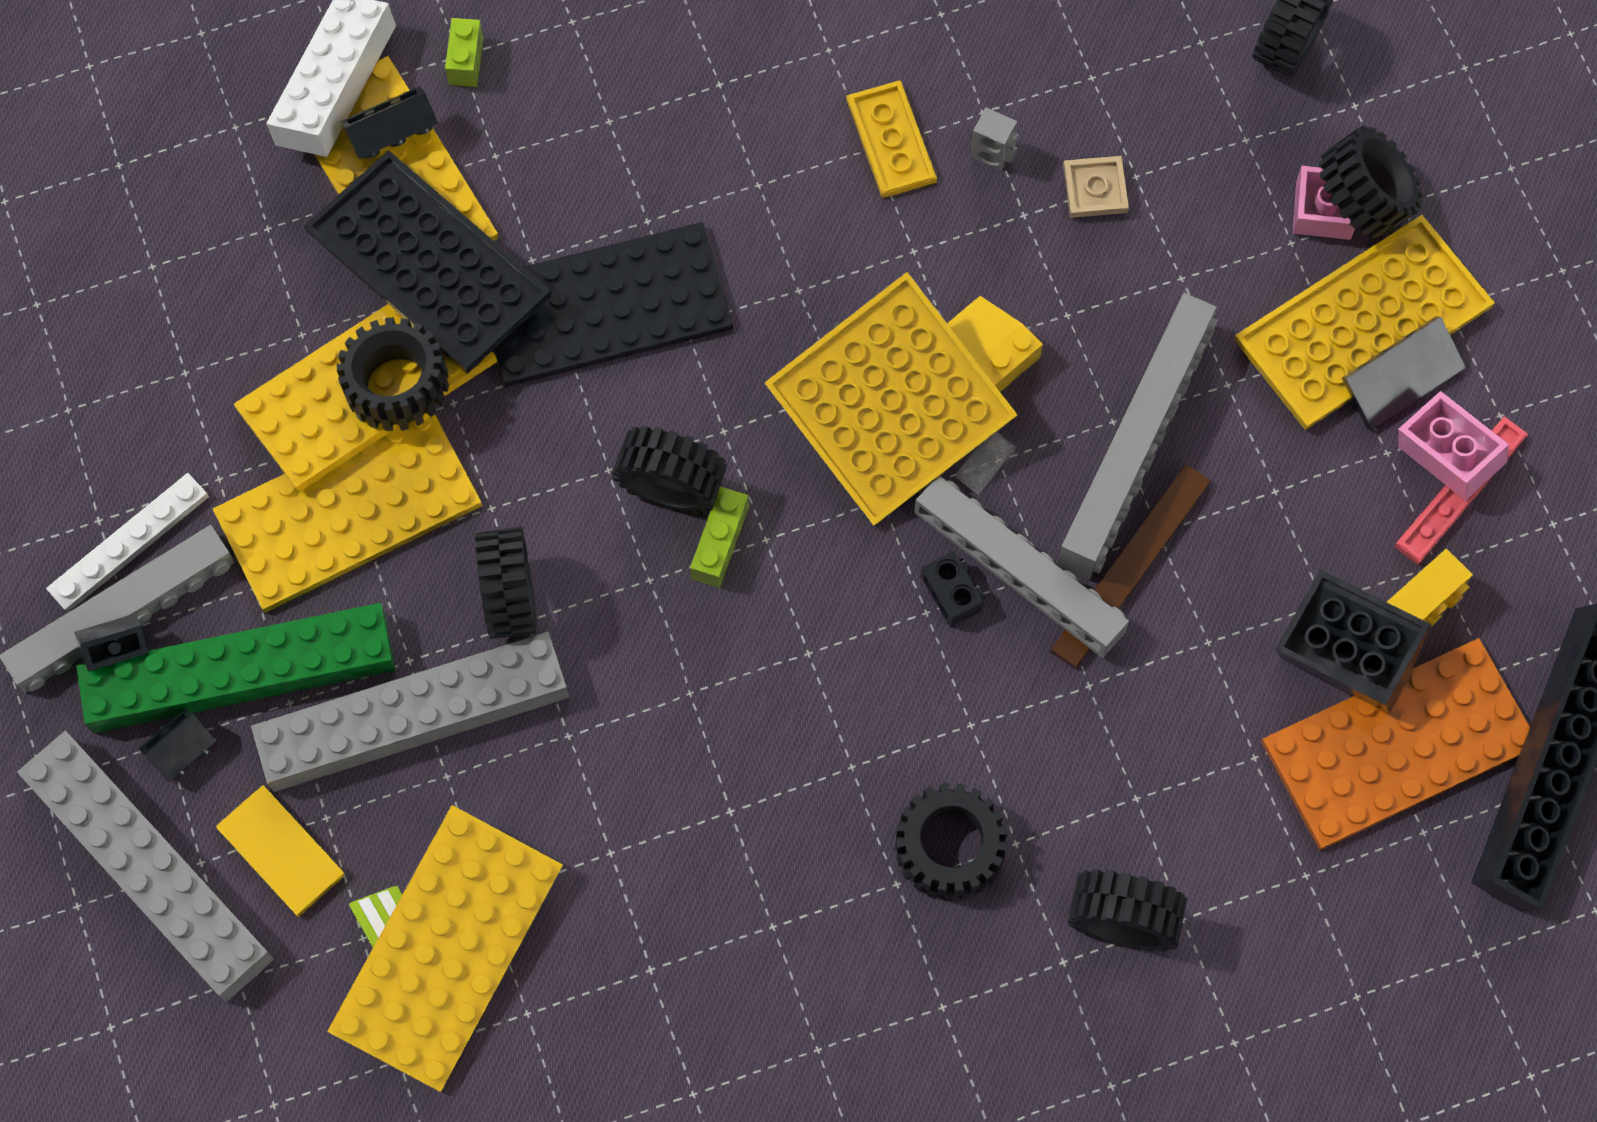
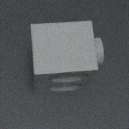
M985 107L973 130L970 157L1001 171L1006 162H1012L1017 151V147H1015L1019 134L1016 133L1017 121Z

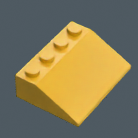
M982 296L975 299L947 323L1000 392L1041 357L1043 344L1021 322Z

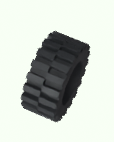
M1277 0L1264 24L1263 31L1260 33L1252 59L1292 78L1313 45L1333 0Z
M1361 126L1321 155L1322 160L1319 161V167L1323 170L1320 172V178L1326 181V184L1323 186L1326 193H1331L1333 197L1330 201L1334 206H1339L1341 209L1339 214L1344 219L1348 217L1352 227L1356 229L1360 226L1361 233L1365 235L1370 233L1371 237H1378L1379 235L1381 237L1420 210L1419 208L1423 203L1420 198L1423 197L1421 189L1417 188L1420 185L1418 177L1413 175L1415 171L1413 165L1407 164L1405 160L1407 156L1403 151L1399 152L1396 149L1397 144L1393 140L1387 141L1386 134L1381 131L1377 133L1376 128L1369 127L1367 129L1366 126Z
M394 317L385 318L386 324L379 326L378 320L370 322L372 329L365 331L363 327H360L356 330L358 336L356 340L351 337L346 340L345 345L348 351L340 350L338 357L341 364H337V373L348 405L352 412L356 413L360 421L364 422L367 419L369 426L375 429L382 423L385 431H393V425L399 424L402 431L409 429L408 422L415 421L418 426L424 423L422 416L425 413L432 417L437 412L434 404L437 403L442 406L445 401L443 392H448L449 383L447 378H449L442 352L434 335L430 331L425 332L424 326L417 322L412 328L409 319L401 318L400 324H396ZM398 359L409 360L422 368L418 382L401 394L379 396L368 389V382L372 373L388 361Z
M642 426L641 429L633 427L632 430H628L612 472V478L618 482L617 485L620 488H626L627 493L639 496L641 501L654 503L653 506L660 508L663 506L673 512L680 510L683 514L691 515V512L696 515H702L703 512L707 514L713 509L727 464H725L723 457H718V452L708 450V445L702 442L696 443L693 441L694 438L687 435L682 437L678 435V432L672 430L665 432L663 428L655 427L654 430L648 426Z
M514 527L475 533L479 587L489 639L536 633L537 625L533 586L523 528Z
M949 783L940 784L937 791H933L932 786L925 789L922 797L919 798L916 795L911 799L909 808H904L901 820L898 822L895 842L898 865H902L903 875L906 880L912 879L914 881L913 887L921 892L924 888L929 891L928 897L936 899L937 894L944 895V901H953L954 896L961 895V900L970 898L971 892L974 891L979 894L985 890L988 882L992 883L996 878L1004 859L1007 846L1006 826L1002 825L1003 816L1000 810L995 812L993 809L994 802L989 797L985 801L980 798L981 791L976 788L973 789L972 793L965 791L966 785L957 783L956 789H949ZM950 813L969 819L978 829L982 841V848L976 858L964 866L954 868L944 867L932 861L922 848L920 835L925 825L934 817Z
M1092 870V872L1083 871L1082 874L1079 873L1077 876L1067 923H1069L1070 927L1075 928V931L1085 933V936L1090 938H1098L1099 941L1104 943L1111 942L1115 946H1128L1134 950L1146 949L1147 951L1156 952L1157 949L1161 952H1166L1168 949L1175 950L1178 948L1188 899L1182 892H1176V888L1164 886V883L1159 881H1150L1147 877H1134L1130 873L1125 872L1117 874L1115 871L1106 870V873L1100 870Z

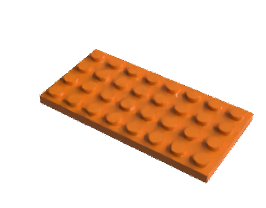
M1478 638L1413 668L1404 689L1390 713L1353 696L1263 738L1261 743L1318 849L1321 851L1518 758L1530 726Z

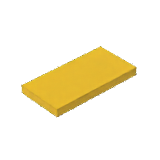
M901 80L846 96L848 107L881 198L937 183L936 174Z
M264 785L215 826L297 917H300L345 876V873Z

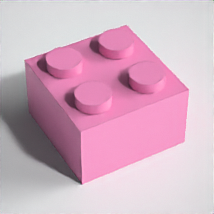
M1301 166L1296 181L1292 234L1351 240L1355 228L1350 225L1348 217L1344 219L1339 214L1341 211L1339 206H1334L1330 201L1333 197L1331 193H1326L1323 187L1326 181L1320 178V172L1323 169Z

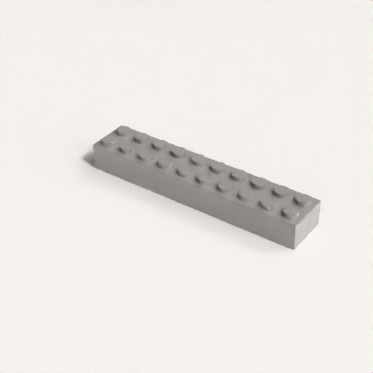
M1183 293L1061 546L1057 562L1059 568L1068 570L1090 581L1094 572L1097 574L1101 572L1108 550L1112 548L1119 533L1120 525L1122 522L1124 523L1129 513L1132 500L1140 490L1143 477L1151 467L1157 447H1160L1166 435L1169 422H1172L1177 412L1182 396L1184 397L1188 389L1192 374L1196 372L1203 351L1210 343L1214 333L1213 330L1218 319L1214 318L1216 306Z
M548 631L252 725L251 728L267 784L273 792H277L567 699L569 694Z
M66 730L17 771L51 811L226 1003L274 960L267 950Z

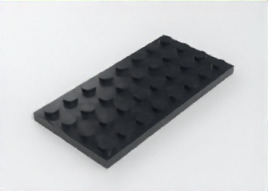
M389 150L304 225L305 231L397 313L403 318L409 319L413 327L417 322L424 326L425 332L430 331L434 335L436 342H438L441 352L466 374L475 368L552 296L551 290Z
M703 222L524 266L551 290L552 296L499 344L495 351L504 385L509 387L733 330V323Z

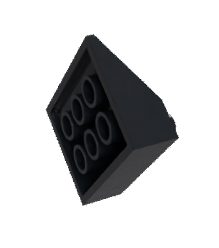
M1320 570L1275 650L1283 660L1390 713L1405 687L1431 624Z

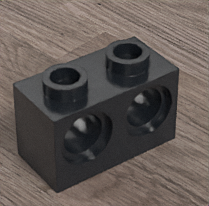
M954 551L921 568V579L949 627L980 613L983 607V600L985 599L980 586L977 583L973 584L968 576L970 570L963 558L958 559ZM942 571H950L955 577L951 580H944L939 574ZM958 596H964L969 599L970 603L961 606L955 603L954 599Z

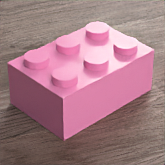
M1441 391L1398 429V447L1465 501L1500 470L1508 460L1509 444Z

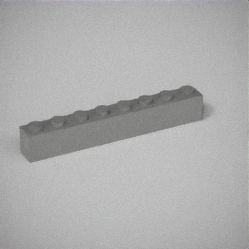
M938 476L916 499L914 509L916 515L1100 657L1104 658L1126 633L1129 620L1126 619L1125 614L1120 609L1110 607L1102 601L1101 596L1095 590L1085 588L1078 582L1073 573L1068 570L1063 571L1054 564L1053 559L1048 554L1038 552L1031 546L1027 538L1021 534L1016 535L1008 529L1006 523L1001 518L991 516L976 499H969L961 493L959 487L954 482L946 481Z
M209 525L0 654V659L17 686L24 693L35 691L41 688L47 679L55 674L65 673L72 667L74 662L81 659L74 634L75 631L135 614L139 623L143 624L151 618L153 613L161 608L166 609L173 606L182 595L200 589L206 580L226 573L235 562L212 525Z

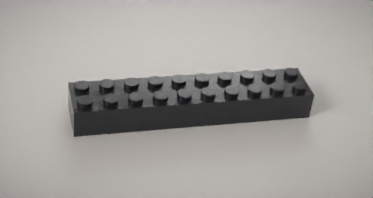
M1597 603L1575 608L1471 881L1472 884L1519 911L1543 910L1597 764Z

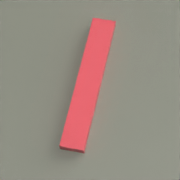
M1505 416L1492 430V432L1509 444L1508 458L1528 435ZM1491 478L1466 501L1445 485L1394 547L1415 564L1419 565Z

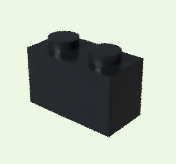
M135 614L74 632L81 659L88 672L149 653L141 624Z
M185 708L138 749L169 782L171 779L180 778L188 770V765L193 760L207 755L212 749L211 745L216 740L199 720Z

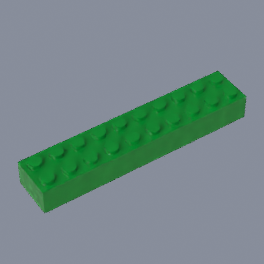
M381 603L149 650L148 654L89 672L84 664L76 666L84 723L93 734L176 717L185 708L191 713L396 671L387 617Z

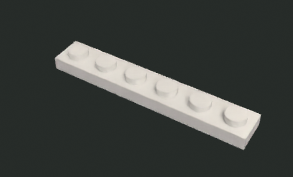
M189 473L185 474L46 589L67 613L70 612L209 498L208 494Z

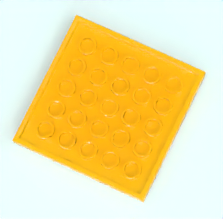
M908 272L765 382L766 386L873 526L1018 416Z

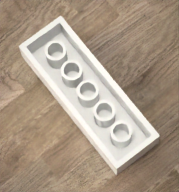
M333 0L266 123L276 146L324 157L329 155L343 128L340 121L347 119L396 27L388 3L375 0Z

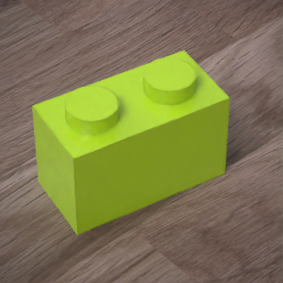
M451 19L445 64L449 85L477 87L484 39L480 20Z

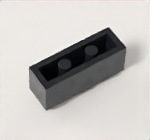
M420 86L340 121L353 152L359 159L363 157L364 159L373 158L380 153L381 149L387 146L397 147L405 143L407 137L414 134H426L433 129L432 126L438 124L427 95Z

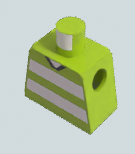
M398 886L390 887L349 903L372 947L377 942L402 896Z

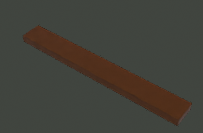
M1187 464L1183 467L1094 589L1101 596L1102 601L1110 607L1120 609L1211 482L1209 478ZM1065 630L1051 648L1050 653L1076 669L1090 648Z

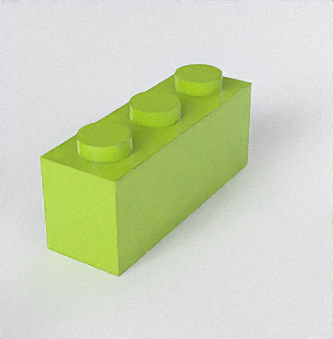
M720 486L713 509L710 511L690 566L691 580L717 588L721 587L749 509L748 495Z

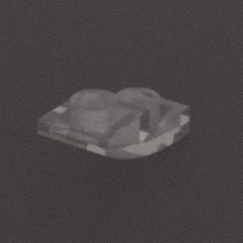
M996 432L979 445L955 477L979 495L1017 447Z

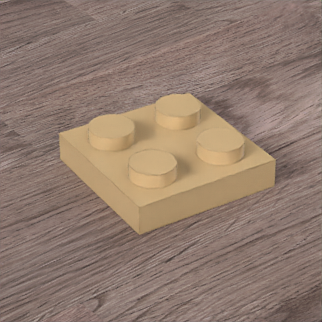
M1122 156L1064 161L1063 169L1070 218L1128 213L1129 206Z

